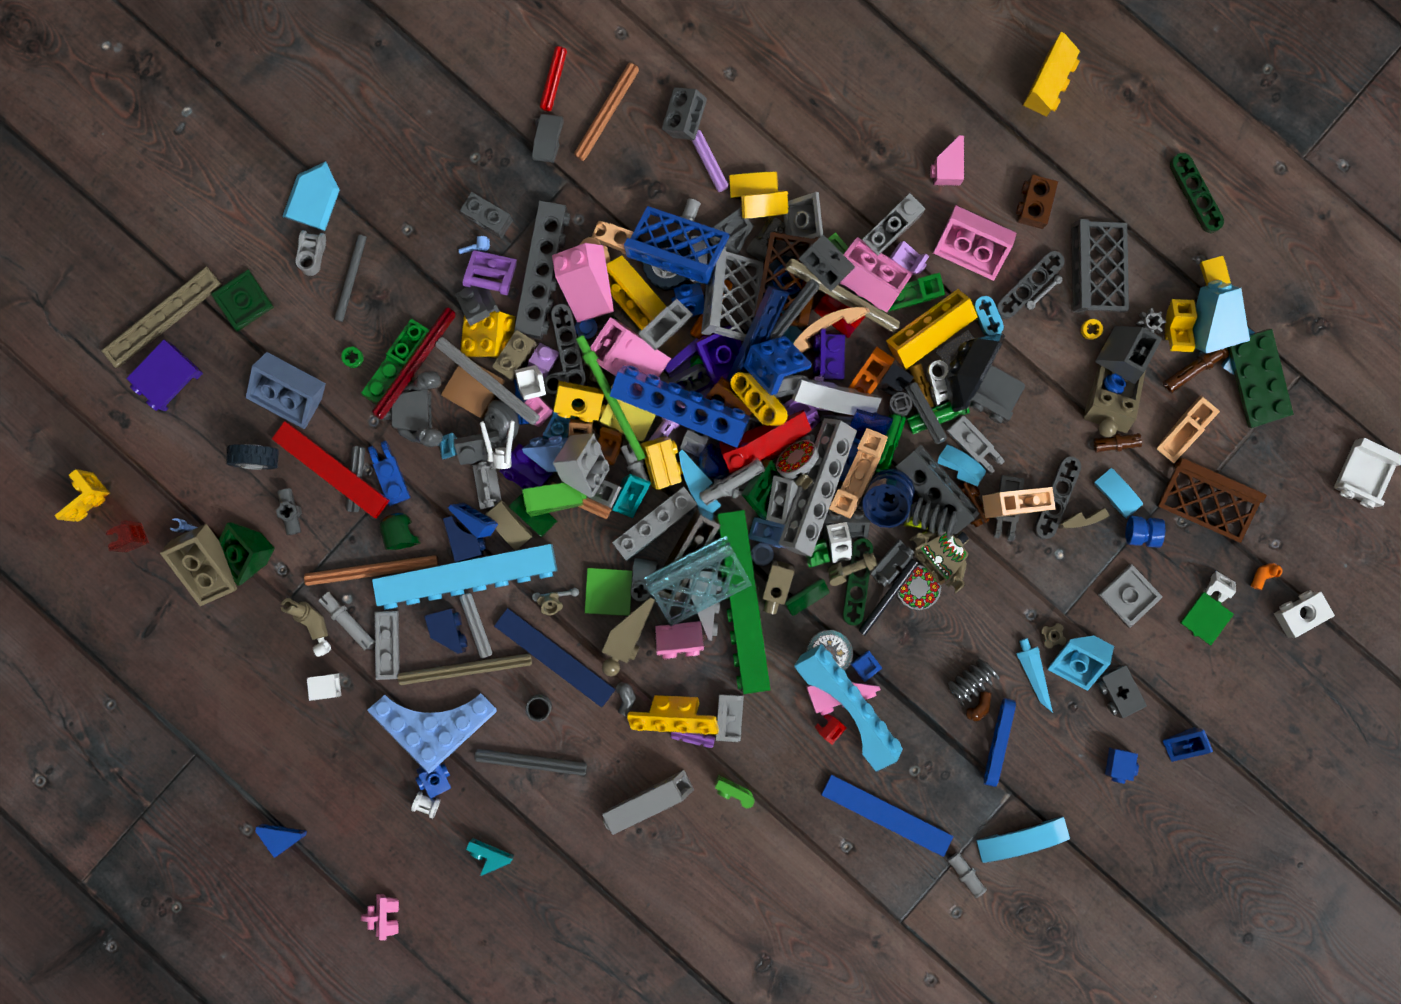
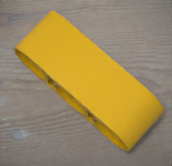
M739 372L732 376L731 388L762 424L779 426L786 422L788 415L785 407L774 395L770 396L750 373Z

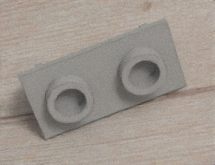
M480 462L477 465H473L480 509L491 508L502 500L496 468L493 467V462Z

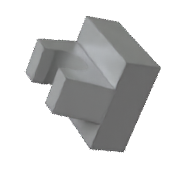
M692 429L687 430L680 449L700 458L708 441V436L704 434L700 436Z

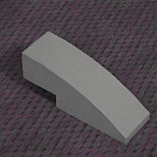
M676 299L638 335L650 347L656 350L674 335L693 314Z

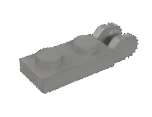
M964 415L946 430L969 456L982 465L989 474H992L995 470L983 458L989 453L996 463L1001 465L1005 462L994 449V446Z

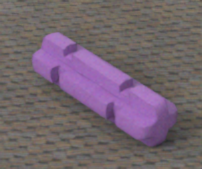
M671 732L670 735L672 739H683V742L699 746L703 744V747L712 748L715 741L714 736L708 734L705 736L702 733Z

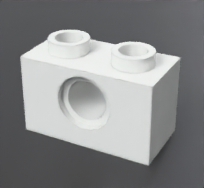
M1306 591L1299 595V600L1294 603L1289 601L1279 607L1280 610L1274 613L1287 637L1296 638L1335 616L1322 592ZM1302 607L1306 610L1304 618L1300 616V609Z

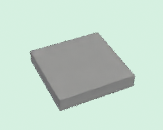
M1129 564L1097 594L1128 628H1131L1162 598L1160 593L1132 564Z

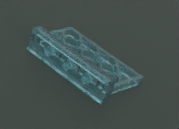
M727 536L645 577L647 588L651 595L654 596L670 626L752 585ZM731 555L733 558L731 568L720 566L722 559ZM706 567L713 569L711 577L699 576L701 570ZM718 570L728 573L725 582L714 580ZM733 574L742 576L744 579L743 582L737 585L730 584ZM685 578L693 579L690 589L680 587L681 580ZM697 581L708 583L705 593L694 590ZM712 585L723 587L720 594H709ZM665 588L673 590L670 599L660 597L658 592ZM677 591L688 594L685 603L674 601ZM692 595L703 597L700 604L696 606L689 604ZM672 605L682 607L680 614L671 617L669 611Z

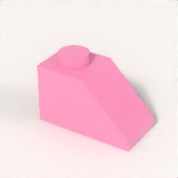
M958 136L937 157L934 165H931L930 178H934V185H961L963 182L964 136Z

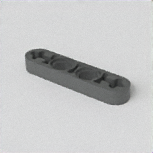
M1057 251L1048 253L998 302L996 307L1002 319L1013 317L1063 267L1064 257L1061 253ZM1056 258L1058 260L1056 262L1057 266L1053 265L1048 271L1044 269L1050 263V259ZM1034 272H1040L1043 275L1042 283H1035L1032 280ZM1019 287H1023L1028 291L1027 298L1021 299L1017 296L1016 291ZM1014 300L1016 303L1009 309L1011 313L1008 311L1004 313L1002 311L1004 308L1002 304L1006 306Z
M1075 457L1064 458L1059 463L1050 486L1053 489L1054 502L1059 505V512L1053 515L1049 511H1040L1034 527L1035 534L1040 539L1053 537L1058 529L1081 471V463ZM1073 462L1072 466L1075 468V470L1070 471L1067 476L1069 478H1072V480L1070 481L1068 478L1060 477V474L1066 475V472L1068 470V468L1065 467V464ZM1059 481L1067 484L1068 489L1064 494H1060L1056 490V485ZM1045 515L1048 518L1055 519V522H1049L1048 528L1051 531L1043 535V530L1040 529V526L1047 523L1048 519L1043 518Z

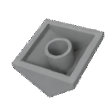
M819 192L788 201V214H783L785 233L811 239L821 237L823 235Z

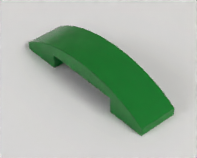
M932 274L907 283L888 312L946 295L941 274ZM858 296L859 298H861V299H863L864 301H866V302L870 303L871 305H873L871 302H869V301L866 300L865 298Z

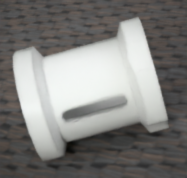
M419 791L411 811L415 812L418 810L428 814L429 818L433 819L439 807L440 799H430Z

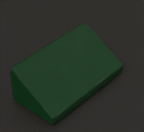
M523 493L508 506L542 538L558 522L549 513L531 517L526 511Z
M821 578L786 600L785 606L792 616H795L829 594V589L824 579Z

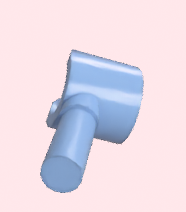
M486 236L477 237V244L460 248L459 253L463 254L473 250L487 251L490 246V239Z
M174 518L172 520L179 522V528L170 529L174 532H184L185 530L191 531L197 527L187 524L183 519Z

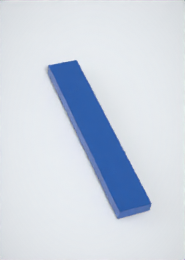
M832 774L821 793L822 796L943 857L954 837Z

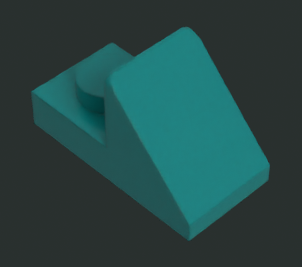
M474 838L469 841L466 849L471 852L470 855L474 858L483 860L484 857L487 859L480 876L510 864L514 858V855Z

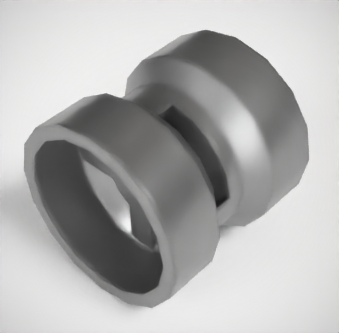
M898 392L891 397L889 411L891 414L902 417L907 416L912 407V399L907 393Z

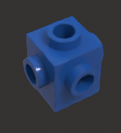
M700 282L684 284L674 288L675 297L671 298L672 303L678 299L693 314L691 317L703 314L704 296Z
M444 763L442 765L439 764L430 774L421 766L416 770L419 776L415 779L421 790L426 789L430 799L451 788L446 778L450 774Z

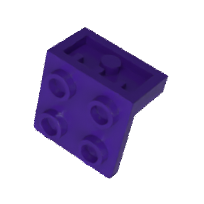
M822 328L819 334L815 335L813 342V351L817 352V357L813 361V374L824 377V380H844L845 335L826 334V329Z

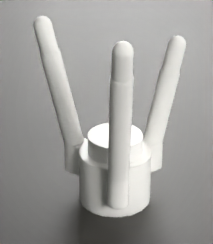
M483 421L480 422L488 452V461L493 462L494 468H511L514 421H510L506 448H496L494 453L485 423Z

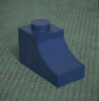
M453 516L443 518L455 562L484 556L483 550H486V545L483 537L476 538L473 534L465 532Z

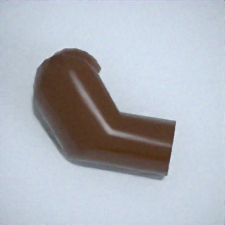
M980 691L979 704L975 708H968L966 711V717L974 722L980 721L989 713L991 693Z

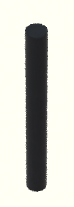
M914 559L910 560L858 630L861 634L866 636L919 565Z

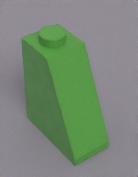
M566 483L522 490L526 511L531 517L583 506V499H587L585 494Z

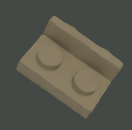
M516 330L493 364V368L514 383L516 379L514 370L525 367L538 347L537 343Z

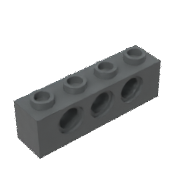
M922 445L917 447L896 466L899 471L907 474L912 480L915 493L926 502L931 501V509L937 504L940 505L939 512L948 508L947 504L955 507L957 512L956 519H958L954 531L955 535L980 514L977 507ZM918 470L924 472L925 478L919 476ZM932 487L938 488L941 495L936 494ZM948 508V515L950 516L954 511Z

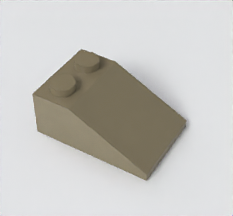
M207 524L170 540L160 553L199 606L230 594L237 589L221 544Z

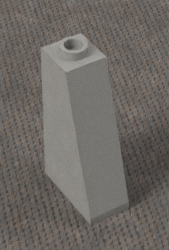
M682 770L609 808L602 814L605 827L614 835L682 802L694 791L687 774Z

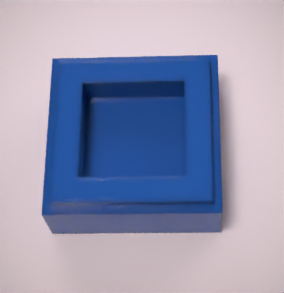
M869 650L850 663L864 682L882 669Z

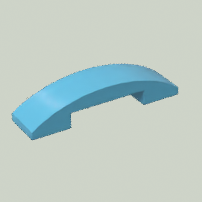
M1064 817L1044 821L1040 825L1007 834H996L976 840L982 863L1032 853L1069 840L1070 837Z

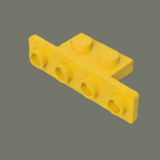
M654 695L649 713L628 712L627 714L630 728L637 731L718 734L719 732L715 716L697 715L699 707L698 697Z

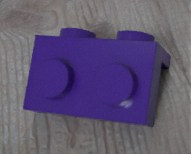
M519 443L511 452V468L501 469L500 472L506 479L519 485L522 490L544 486L554 472H547L524 454L522 450L524 446Z

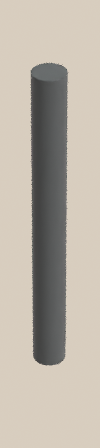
M358 235L334 318L336 321L343 322L366 243V236Z

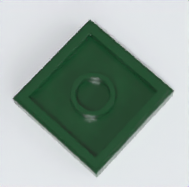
M249 269L211 293L237 332L274 308V305Z

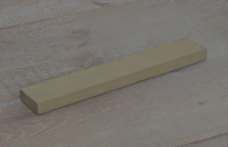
M205 267L101 351L112 365L118 369L210 296L211 293L220 288L222 284L212 271Z

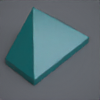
M632 474L622 478L621 489L612 510L633 518L651 482Z

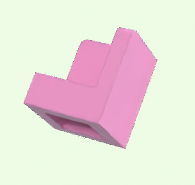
M540 396L528 399L525 402L528 407L540 416L535 424L537 427H540L553 414L554 410Z

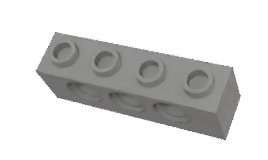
M683 487L612 543L624 559L628 561L695 509L698 504Z

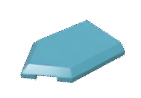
M326 161L297 175L283 217L323 231L326 230L340 191Z

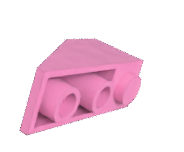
M852 682L859 689L860 694L865 700L877 696L876 692L880 691V687L876 685ZM812 685L806 686L816 713L820 712L821 715L833 712V707L842 705L825 691Z

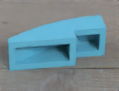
M681 450L679 452L680 464L691 496L698 504V507L714 514L721 507L719 502L714 500L709 505H706L699 494L707 490L713 484L712 481Z

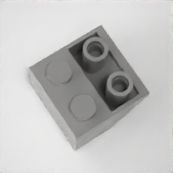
M594 433L570 435L553 462L561 481L588 497H594L610 470Z

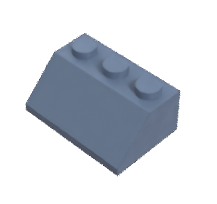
M266 352L252 365L246 398L305 429L322 400L326 383Z

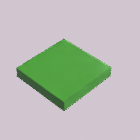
M588 568L585 613L629 616L633 571Z

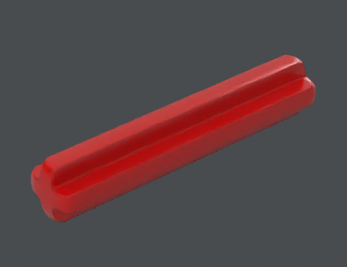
M556 46L540 103V108L544 111H551L567 54L564 47Z

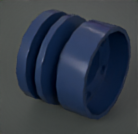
M885 469L872 477L863 498V510L865 516L873 524L879 527L891 528L899 526L907 519L915 495V487L907 474L896 469Z

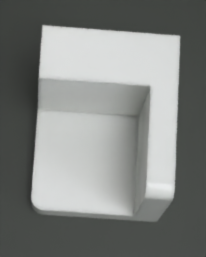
M537 365L514 370L518 390L524 400L546 395L543 376Z
M339 673L307 678L309 701L341 696Z

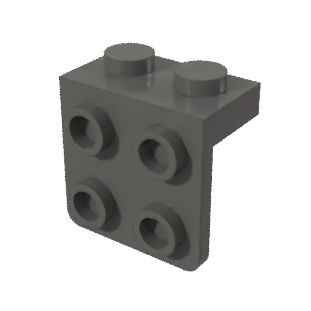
M991 365L976 395L972 398L970 407L981 413L983 411L990 415L989 418L999 424L1006 423L1013 415L1011 411L1021 396L1025 384Z

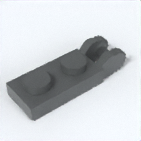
M1001 475L998 493L1023 490L1024 478ZM1019 514L995 517L993 537H1000L1002 522L1005 521L1010 522L1007 530V539L1013 541L1016 523L1019 521Z

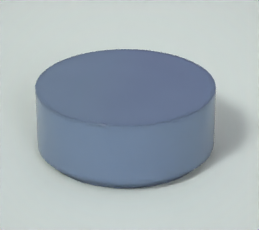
M759 543L751 551V558L757 565H767L773 559L774 553L768 544Z

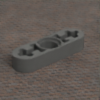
M696 364L664 382L677 384L680 381H685L684 390L690 392L706 386L710 382V378L704 365ZM699 372H702V378H701V379H698V377H699V376H698V373H699ZM655 392L657 398H659L658 394L660 392Z

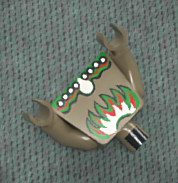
M938 530L934 533L930 531L918 533L909 540H913L917 545L914 551L915 557L940 585L949 581L946 586L952 585L955 588L954 593H957L964 587L963 578L967 566L965 559L969 555L963 547L969 541L968 536L964 532L960 531L955 536L952 535L950 540L946 537L947 532L945 535L939 536Z

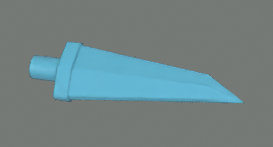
M1028 638L1021 639L1019 642L1022 651L1016 653L1040 703L1053 713L1038 646L1031 648Z

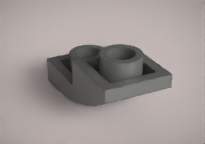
M541 114L534 140L533 160L554 163L560 146L558 139L564 124L563 117Z

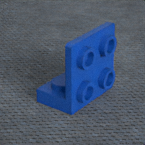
M786 336L752 345L743 367L771 396L778 393L784 376L810 369L812 363Z

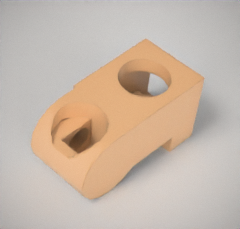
M598 221L592 238L597 239L602 245L619 250L626 255L624 243L627 238H631L633 231L611 223Z

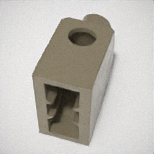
M772 559L762 599L766 600L764 612L776 614L779 604L785 605L795 572L794 565ZM774 587L780 588V592L775 593L772 591V589Z

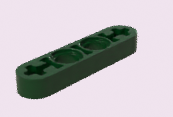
M1186 153L1177 154L1170 162V169L1202 229L1207 233H1215L1224 225L1223 215L1190 155ZM1184 161L1186 165L1178 167L1177 163ZM1189 170L1191 171V173H1188L1185 177H1182V174L1188 172ZM1187 178L1196 180L1197 187L1195 189L1188 188L1186 185ZM1199 197L1207 200L1206 208L1198 207L1196 202ZM1209 209H1211L1212 212L1203 216V213H1206ZM1210 219H1216L1217 223L1215 226L1208 224Z
M858 539L853 543L850 564L857 562L854 561L855 557L860 558V551L856 547L860 546L862 542L865 543V547L869 548L864 554L873 553V545L868 539ZM868 567L865 568L866 572L863 577H856L853 572L848 575L843 619L849 625L860 624L864 617L870 576ZM856 586L862 590V597L858 600L850 596V590ZM848 601L861 603V608L856 606L855 612L859 614V618H855L854 622H851V618L847 617V613L852 612L853 605L848 606Z

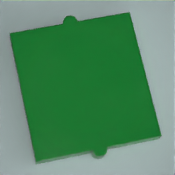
M1202 592L1180 624L1190 630L1194 637L1198 636L1211 646L1234 614L1222 606L1220 601H1216L1205 592Z

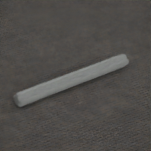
M444 337L438 339L435 346L531 425L537 423L540 416Z

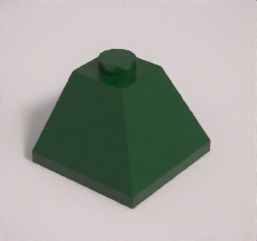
M232 522L226 524L219 539L237 586L242 585L267 565L275 549L262 533Z

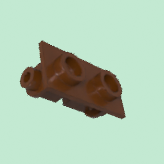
M965 482L963 483L965 488H963L962 484L958 487L977 507L980 513L971 522V525L974 524L976 528L983 524L982 519L986 523L991 518H985L984 505L979 498L980 491L978 487Z

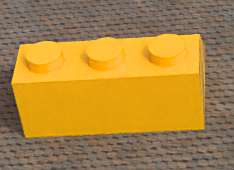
M1060 32L1051 46L1023 106L1046 117L1051 110L1056 111L1061 101L1058 96L1061 91L1065 92L1070 82V79L1067 77L1070 72L1074 73L1080 61L1076 59L1080 52L1079 49L1065 33Z

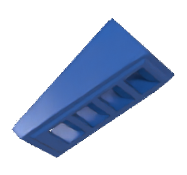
M465 503L451 504L448 507L476 538L491 536L498 526L496 521Z

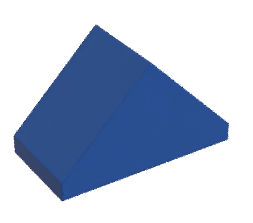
M1195 727L1163 740L1171 762L1213 752L1205 731Z
M267 824L257 826L255 831L274 858L307 834L306 830Z

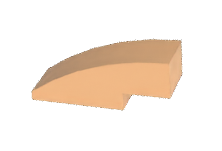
M1200 395L1156 449L1175 463L1204 432V428L1220 412L1219 409Z

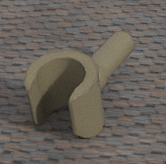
M800 473L795 484L806 490L813 480L806 473L803 475Z

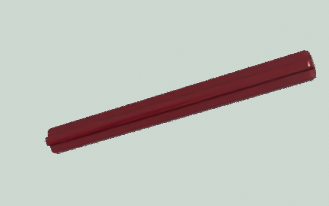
M445 308L372 410L375 417L384 419L432 351L435 343L442 337L456 317L452 309Z

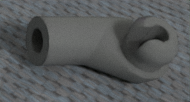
M620 682L616 686V692L620 694L623 702L618 713L627 717L628 712L631 711L636 696L628 683Z

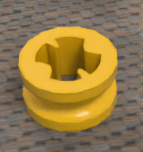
M1096 319L1087 320L1081 325V334L1086 339H1096L1103 332L1101 322ZM1088 324H1089L1090 326L1096 325V327H1097V329H1095V331H1097L1096 334H1094V333L1088 334V332H1087V330L1089 329V328H1087Z

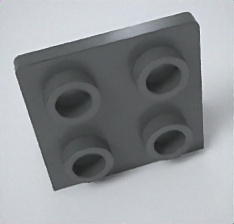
M837 486L833 499L837 493V490L841 489L842 486ZM863 498L850 519L828 510L823 523V538H829L827 525L847 522L851 538H868L870 520L865 516L863 510Z

